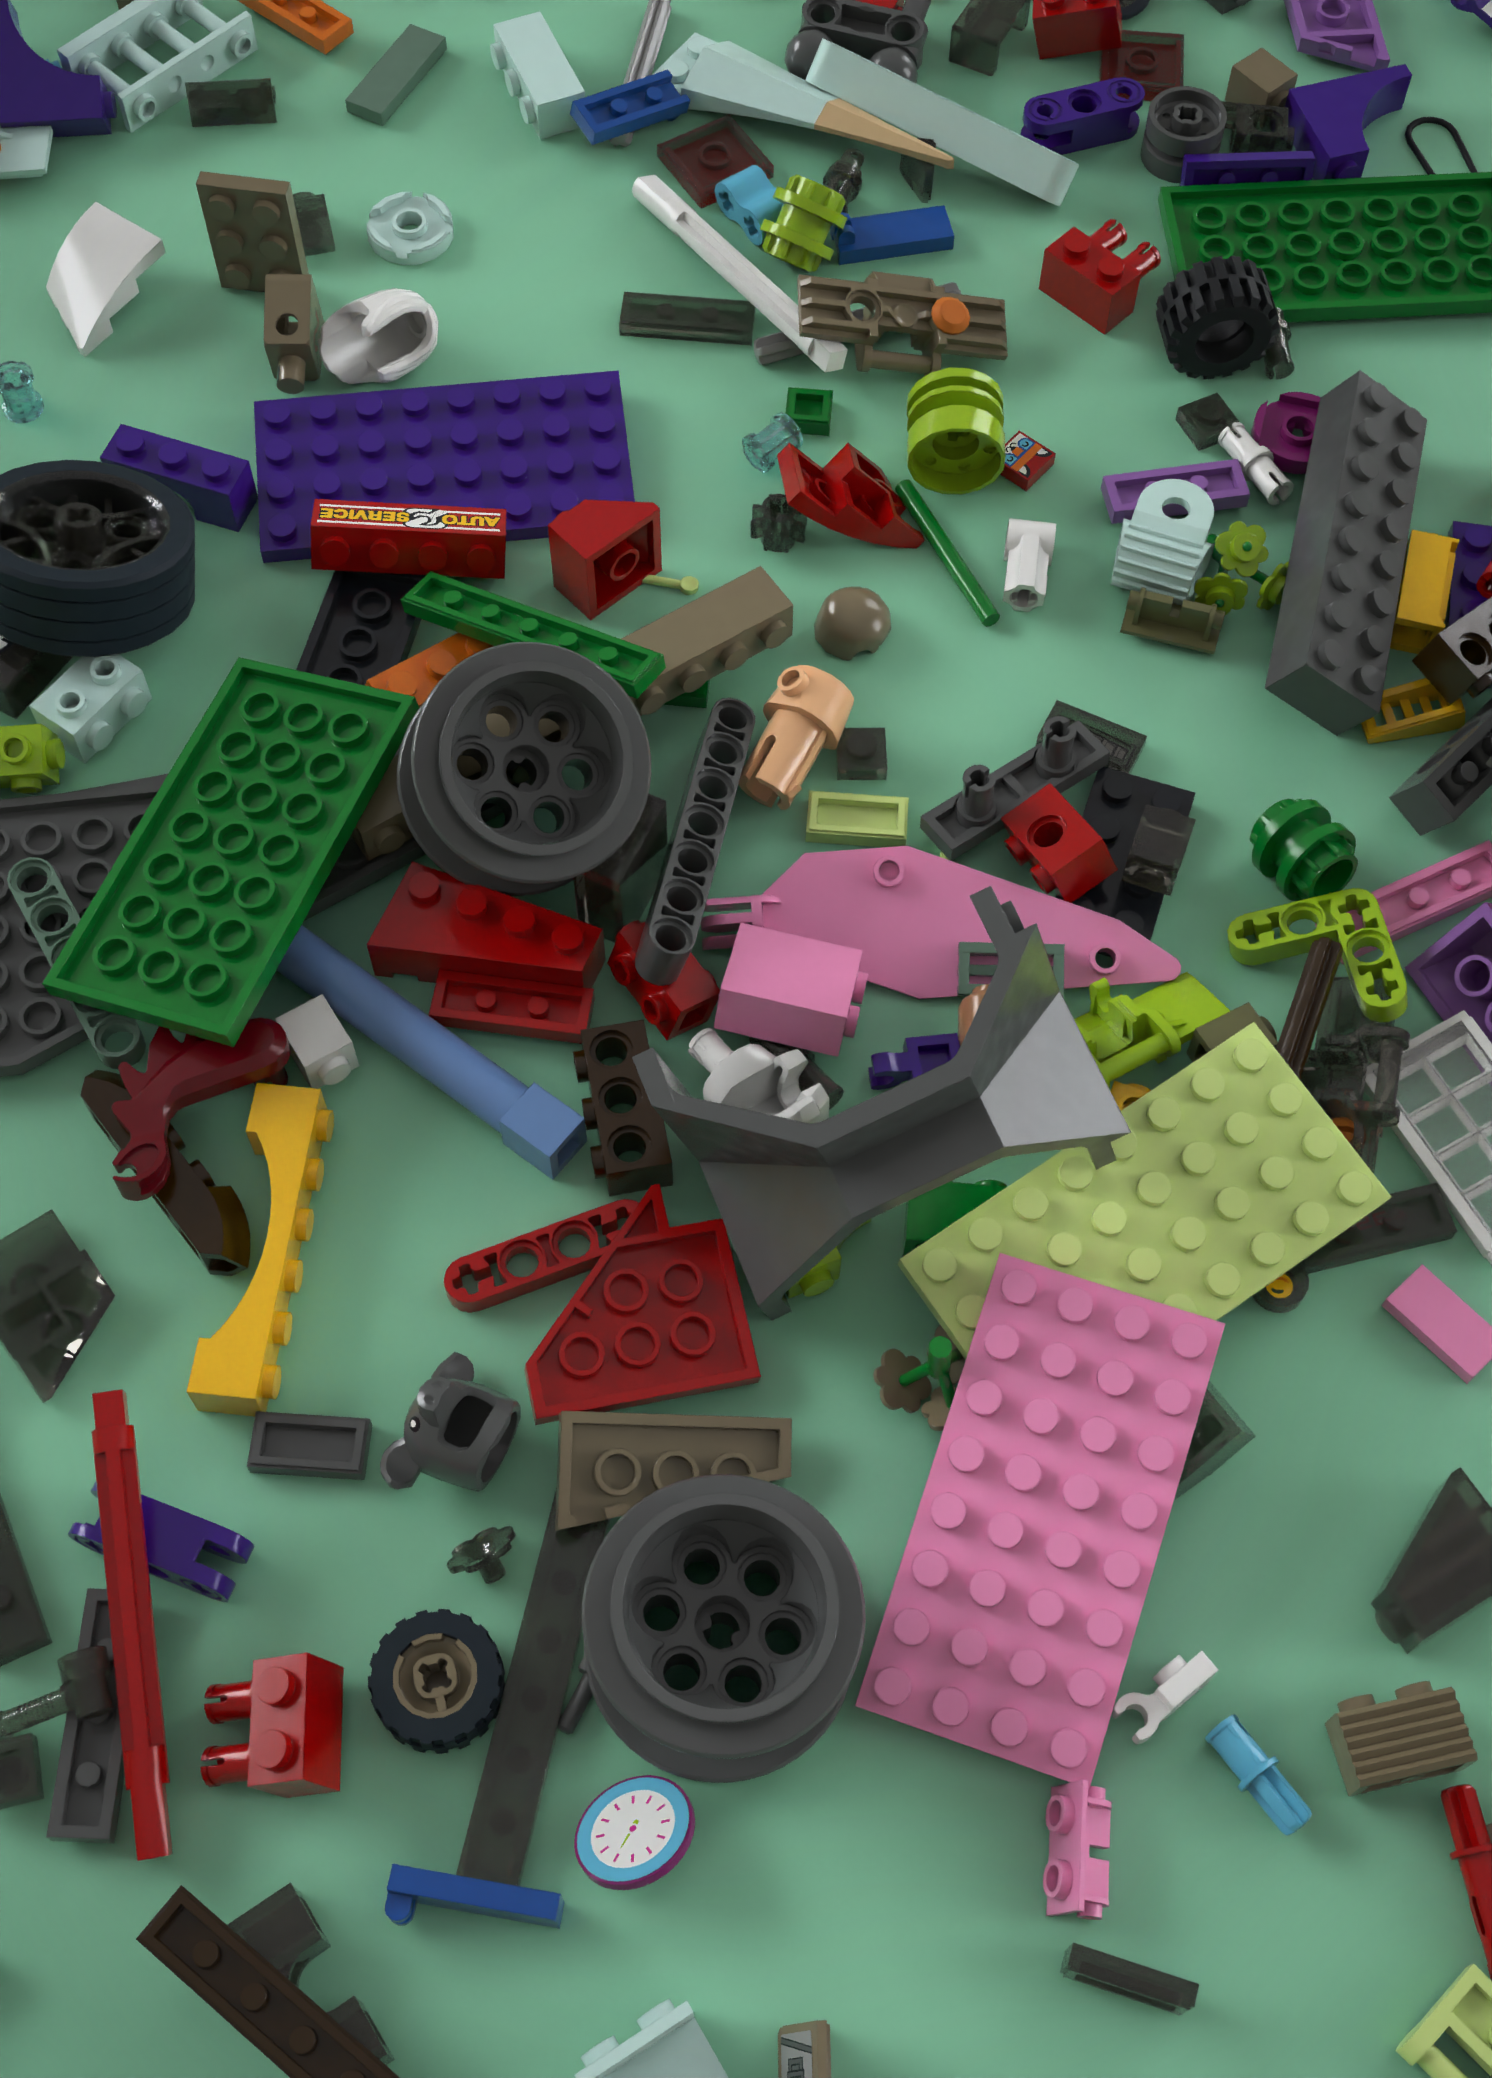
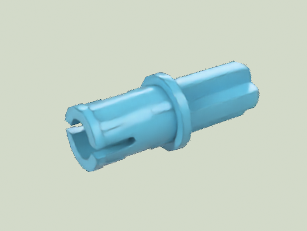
M1235 1714L1230 1715L1207 1734L1205 1740L1213 1746L1241 1781L1238 1789L1241 1792L1248 1790L1283 1834L1290 1835L1295 1833L1309 1821L1312 1816L1311 1809L1276 1768V1765L1279 1763L1276 1756L1268 1758L1238 1721L1239 1718Z

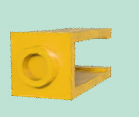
M1412 529L1407 541L1390 645L1391 649L1419 654L1438 633L1445 629L1444 621L1456 557L1455 551L1460 539Z

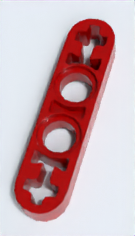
M630 1199L617 1200L460 1257L452 1262L445 1272L444 1285L449 1301L460 1311L468 1313L477 1312L592 1270L619 1232L617 1230V1220L621 1218L628 1219L639 1202ZM599 1225L602 1227L603 1236L606 1235L607 1246L602 1248L599 1247L598 1233L594 1228ZM579 1234L586 1237L591 1244L586 1254L581 1257L570 1258L563 1255L559 1250L561 1241L569 1235ZM520 1253L531 1254L539 1262L534 1273L526 1277L514 1276L507 1270L510 1259ZM497 1263L499 1276L503 1282L499 1286L495 1285L494 1276H492L490 1265ZM472 1274L474 1280L479 1281L478 1292L468 1294L465 1288H460L463 1286L462 1277Z

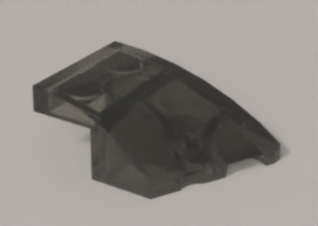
M52 1209L0 1240V1344L43 1404L52 1398L115 1297L86 1250L79 1251Z

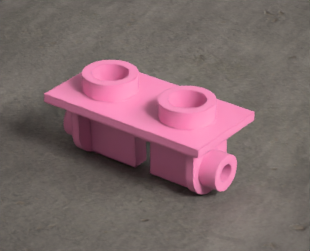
M1082 1779L1051 1787V1798L1047 1804L1045 1815L1046 1825L1049 1830V1856L1043 1875V1888L1047 1895L1046 1916L1053 1917L1077 1913V1917L1081 1919L1101 1920L1103 1908L1109 1907V1861L1090 1858L1089 1847L1098 1849L1110 1848L1112 1802L1106 1800L1105 1788L1090 1786V1789H1088V1780Z

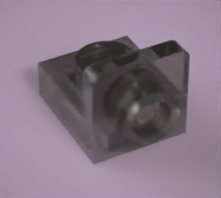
M311 192L293 194L305 256L334 252L335 243L324 194L314 195Z

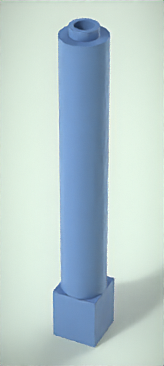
M300 926L276 971L313 998L323 994L335 1014L501 1133L504 1145L552 1180L587 1142L584 1117L535 1082L530 1087L526 1086L306 927Z

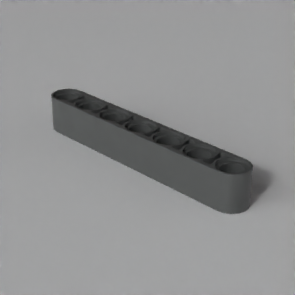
M722 698L715 703L701 733L635 956V967L638 974L644 980L654 985H670L678 979L696 942L755 725V715L752 709L738 699Z

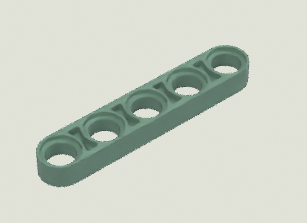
M29 857L13 865L8 873L7 882L21 912L52 968L81 918L50 863L42 858ZM43 875L48 878L46 885L37 892L26 893L20 890L21 884L30 876ZM63 913L69 916L68 922L60 930L49 932L41 929L42 922L51 914ZM69 1001L99 1059L104 1065L112 1069H118L121 1062H127L133 1066L140 1061L145 1053L146 1043L135 1019L105 1010L88 1011L83 1008V1004ZM128 1032L133 1035L132 1043L123 1051L110 1052L104 1048L105 1042L114 1033Z

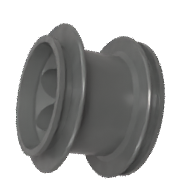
M514 642L493 646L475 653L453 667L434 687L408 725L400 747L397 764V789L403 816L409 830L424 853L439 868L458 881L468 885L478 884L509 896L535 895L554 890L577 879L579 875L590 871L611 857L625 843L640 820L647 802L651 782V753L647 733L639 712L622 686L608 672L585 656L560 646L540 642ZM495 713L505 717L510 727L509 736L499 737L492 734L487 728L486 716ZM541 719H550L559 726L561 730L559 742H550L540 734L539 721ZM470 756L477 760L482 772L480 779L470 780L463 777L457 769L458 757ZM520 765L529 775V784L523 782L518 787H515L508 781L506 768L514 770ZM564 766H573L581 771L584 776L582 790L571 789L565 784L562 777ZM493 803L502 809L505 816L503 827L492 828L483 821L481 817V807L483 804ZM545 808L552 812L556 819V829L553 833H546L538 829L533 819L535 809Z
M733 1474L697 1476L677 1481L646 1496L630 1508L608 1532L595 1554L584 1586L582 1630L585 1665L591 1691L602 1715L615 1734L642 1759L668 1773L694 1781L731 1783L750 1780L783 1768L804 1754L826 1732L841 1708L860 1659L864 1642L866 1615L862 1583L851 1553L839 1533L816 1508L798 1495L781 1486L749 1476ZM703 1561L712 1565L717 1571L718 1576L712 1582L700 1585L689 1580L684 1571L690 1564ZM754 1573H766L774 1579L777 1589L770 1595L758 1596L748 1590L744 1582L745 1579ZM666 1607L676 1614L678 1622L667 1631H656L646 1624L644 1617L653 1608ZM724 1624L734 1630L735 1633L731 1635L728 1648H715L706 1641L710 1638L712 1625ZM774 1630H786L796 1637L798 1648L790 1654L780 1655L768 1647L765 1637ZM675 1665H687L696 1672L699 1680L691 1689L685 1691L675 1690L669 1687L664 1680L666 1671ZM745 1676L756 1683L759 1688V1694L750 1702H737L729 1697L725 1690V1685L734 1677Z

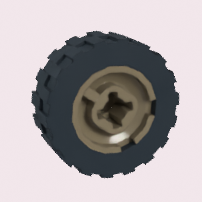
M438 1609V1612L429 1613L427 1610L416 1613V1616L408 1620L404 1618L396 1623V1628L390 1634L386 1633L379 1641L381 1646L376 1654L373 1653L370 1661L372 1671L371 1676H368V1689L371 1692L372 1699L370 1700L375 1712L385 1728L392 1733L396 1740L403 1745L405 1743L411 1745L416 1751L425 1753L426 1750H432L437 1754L448 1753L449 1749L456 1747L462 1749L471 1745V1740L478 1735L481 1738L489 1730V1723L493 1718H497L501 1710V1698L505 1697V1670L495 1641H492L488 1631L481 1624L477 1626L473 1623L470 1616L460 1613V1615L453 1614L449 1609Z

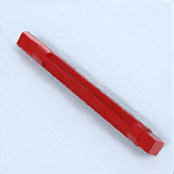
M120 1389L92 1394L95 1430L91 1433L126 1790L131 1791L137 1861L173 1854L166 1783H170L135 1430L134 1425H129L126 1392Z

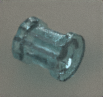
M7 361L0 364V394L3 397L2 410L5 417L15 423L34 421L44 410L42 397L34 390L32 385L34 380L33 372L25 362Z
M782 412L772 416L770 425L758 434L749 433L742 439L743 452L747 460L754 468L763 473L773 469L775 460L778 459V453L789 442L797 449H800L803 445V437L798 425L790 416Z

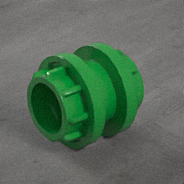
M1281 800L1269 807L1258 818L1252 828L1249 839L1254 845L1252 850L1253 865L1266 877L1273 878L1276 876L1278 890L1291 901H1300L1341 891L1356 872L1358 860L1354 856L1356 847L1355 836L1343 824L1331 823L1329 811L1316 800Z

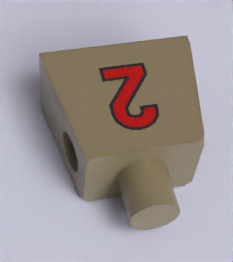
M266 274L264 348L273 376L277 379V388L288 394L302 392L305 381H316L321 375L322 360L319 354L318 339L321 338L320 329L324 324V319L312 274ZM289 316H293L298 322H289Z

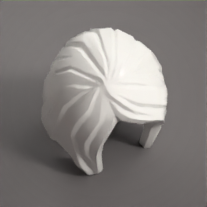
M397 288L376 291L344 305L326 320L320 329L321 338L318 339L319 354L325 368L334 374L338 380L347 384L392 382L414 370L430 356L437 345L438 318L431 304L427 303L423 297L414 291Z

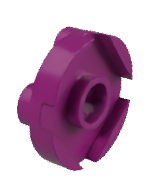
M1288 392L1280 394L1279 401L1272 402L1268 406V401H1266L1259 407L1251 429V436L1259 446H1265L1273 453V462L1281 471L1306 475L1321 397L1304 392ZM1294 429L1302 430L1304 437L1293 435Z

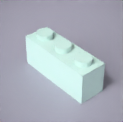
M541 12L493 24L495 43L490 44L491 57L497 70L503 69L506 86L511 97H518L524 122L526 124L532 123L540 140L579 129V126L570 115L572 102L584 98L585 91Z

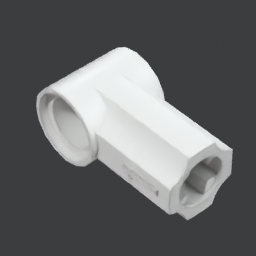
M1009 518L1003 560L1007 561L1003 601L1010 604L1013 610L1030 612L1035 607L1043 606L1047 588L1048 566H1051L1054 550L1056 523Z

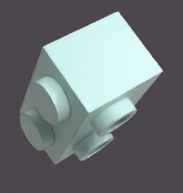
M114 654L79 658L29 707L37 724H43L57 734L58 738L63 742L64 749L83 763H86L96 752L106 748L112 741L113 736L124 725L144 711L152 696L142 669L121 655Z

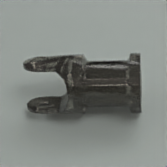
M854 148L847 149L841 159L829 167L823 178L824 186L843 195L846 202L842 212L847 214L849 202L856 199L862 187V172L860 168L864 162V155L861 151Z

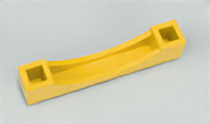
M256 1083L245 1132L255 1155H265L268 1164L271 1186L268 1233L255 1275L238 1306L211 1338L199 1337L187 1387V1393L198 1411L255 1417L256 1411L266 1412L269 1399L275 1400L279 1394L281 1366L276 1365L280 1345L287 1346L291 1337L292 1313L287 1312L291 1293H298L301 1288L303 1262L298 1260L302 1241L309 1242L313 1231L314 1213L313 1209H309L312 1191L319 1192L323 1182L324 1161L319 1159L322 1142H330L334 1129V1112L327 1109L321 1089Z

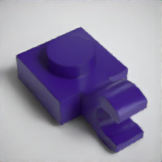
M958 1034L905 1038L902 1053L882 1052L871 1055L872 1067L868 1068L871 1089L882 1090L892 1088L950 1061L960 1049Z

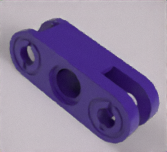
M1120 77L1033 97L1025 104L1023 112L1024 126L1020 135L1060 155L1130 139L1137 133L1140 119L1135 111L1143 105L1145 97L1144 87L1131 78ZM1126 93L1130 97L1126 99L1119 97L1117 94Z
M95 1482L91 1493L98 1498L97 1484ZM141 1494L149 1574L211 1599L228 1602L236 1583L224 1574L195 1561L202 1549L227 1560L246 1564L254 1549V1544L228 1528ZM100 1516L95 1526L87 1522L85 1524L73 1523L68 1536L82 1546L103 1555Z

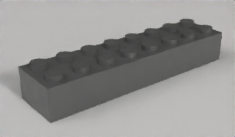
M1361 370L1320 398L1265 684L1266 690L1336 736L1380 713L1427 419L1419 411L1409 407L1389 392L1384 385L1374 381Z

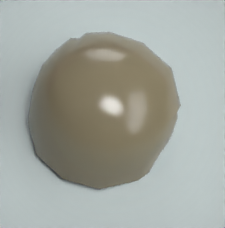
M845 587L831 593L822 604L814 623L815 639L826 652L842 660L849 661L857 653L864 650H869L871 654L875 653L891 631L890 611L881 597L868 588Z

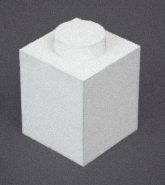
M323 994L275 1018V1021L286 1032L290 1044V1055L310 1088L318 1089L323 1085L339 1083L353 1069L359 1067L353 1042Z

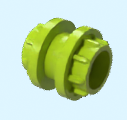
M795 174V176L789 178L785 189L777 186L773 198L783 203L776 223L767 219L763 220L760 230L767 234L762 248L765 253L812 273L818 270L822 259L831 260L834 250L824 245L831 226L844 229L848 218L843 216L841 212L846 201L840 193Z

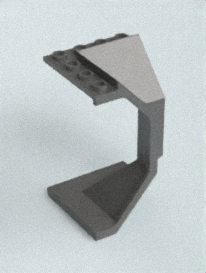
M991 886L970 895V898L997 951L998 965L959 1051L950 1061L824 1121L804 1123L693 1098L653 1047L632 1057L651 1106L699 1161L757 1305L771 1320L792 1312L785 1292L867 1220L988 1163L1008 1156L1085 1147L1097 1170L1116 1161L1111 1142L1131 1133L1059 990L1037 923L1024 929L1012 902L1008 901L1000 905Z

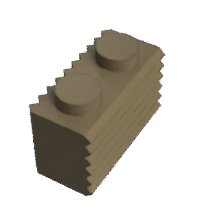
M1422 1681L1395 1690L1396 1700L1376 1704L1373 1695L1366 1694L1346 1699L1337 1704L1339 1713H1335L1325 1723L1349 1797L1466 1769L1478 1760L1477 1752L1473 1748V1740L1469 1736V1729L1464 1723V1715L1460 1711V1703L1457 1701L1455 1690L1452 1687L1433 1691L1430 1681Z

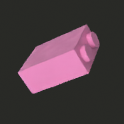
M740 922L721 984L713 1028L838 1057L843 1036L854 1038L861 1007L851 1005V1002L862 1004L868 973L859 971L863 950Z

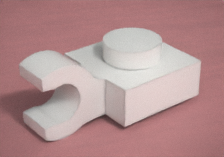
M1203 1651L1199 1652L1188 1663L1181 1655H1178L1153 1677V1680L1159 1685L1153 1694L1144 1695L1137 1692L1125 1694L1116 1702L1111 1715L1116 1719L1129 1709L1140 1712L1144 1718V1727L1136 1732L1132 1740L1136 1745L1144 1743L1154 1734L1160 1722L1167 1719L1202 1689L1219 1669Z

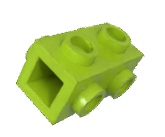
M43 724L0 726V789L11 788V791L15 793L33 794L42 792L43 785L60 784L59 769L65 766V749L63 742L58 738L57 734Z

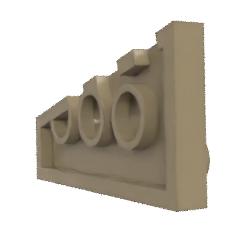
M561 1411L559 1413L555 1531L623 1516L630 1508L653 1492L677 1481L712 1474H733L749 1476L768 1482L791 1477L792 1418Z

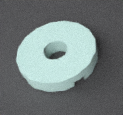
M399 192L382 199L373 206L369 213L370 219L367 224L368 241L374 252L389 262L400 265H417L434 260L448 249L454 238L453 220L450 210L443 201L430 194L423 193V197H412V192ZM414 224L419 226L412 230L401 229L406 225Z

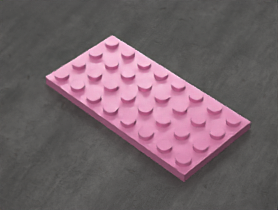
M999 1254L855 1704L856 1707L1067 1782L1082 1779L1088 1780V1789H1090L1226 1323L1006 1254Z

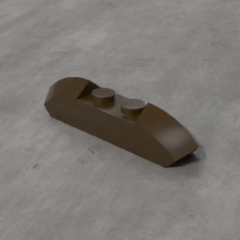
M95 1070L85 1076L80 1096L93 1120L119 1153L127 1146L131 1140V1135L117 1121L112 1110V1104L116 1101L131 1100V1097L120 1074ZM169 1122L167 1143L171 1159L170 1175L164 1187L157 1194L153 1195L152 1198L210 1274L233 1276L247 1269L250 1260V1231L244 1208L231 1186H216L198 1159L190 1164L179 1152L186 1146ZM131 1169L133 1173L136 1175L137 1171L135 1169Z

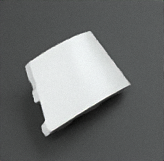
M97 202L85 211L66 237L57 254L46 285L47 292L55 308L58 309L66 328L69 329L78 351L84 357L113 333L110 318L139 293L136 278L166 253L161 238Z

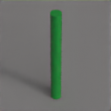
M909 479L901 481L895 487V492L985 627L994 625L999 620L1000 614L913 483Z

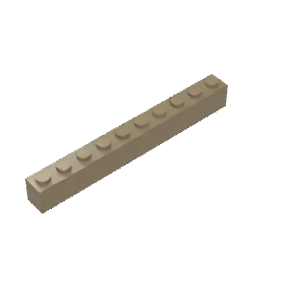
M759 566L621 638L627 642L664 655L666 665L664 671L637 699L630 697L640 716L656 712L664 703L685 692L689 693L699 689L707 680L726 670L737 669L747 659L765 649L780 646L788 637L792 636L793 604L766 571ZM495 713L486 716L487 728L492 734L499 737L509 736L510 727L505 717ZM541 719L539 721L540 734L550 742H559L561 739L559 726L550 719ZM399 755L395 756L351 834V837L368 861L381 854L396 851L405 841L413 838L403 816L398 796L397 764ZM470 756L458 757L457 769L460 774L466 779H480L482 772L478 761ZM520 765L514 770L506 768V776L511 784L522 783L529 779L527 771Z

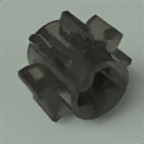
M769 494V497L763 501L762 505L753 504L750 536L755 539L761 537L764 551L770 550L787 553L793 547L795 541L804 543L807 517L787 504L786 495Z

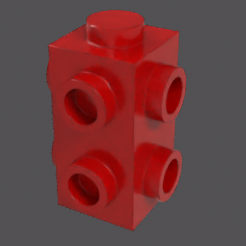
M639 920L625 925L615 937L616 943L607 963L611 967L617 982L625 986L641 1006L648 1022L655 1025L668 1041L707 1022L718 1001L720 989L713 975L701 966L692 953H690L678 979L672 984L660 986L644 980L636 970L635 956L645 922L641 923Z

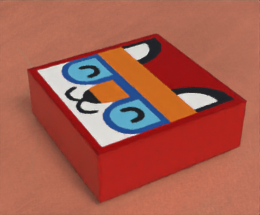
M1018 431L1005 444L1004 470L1000 475L1027 491L1054 465L1056 453L1021 431Z

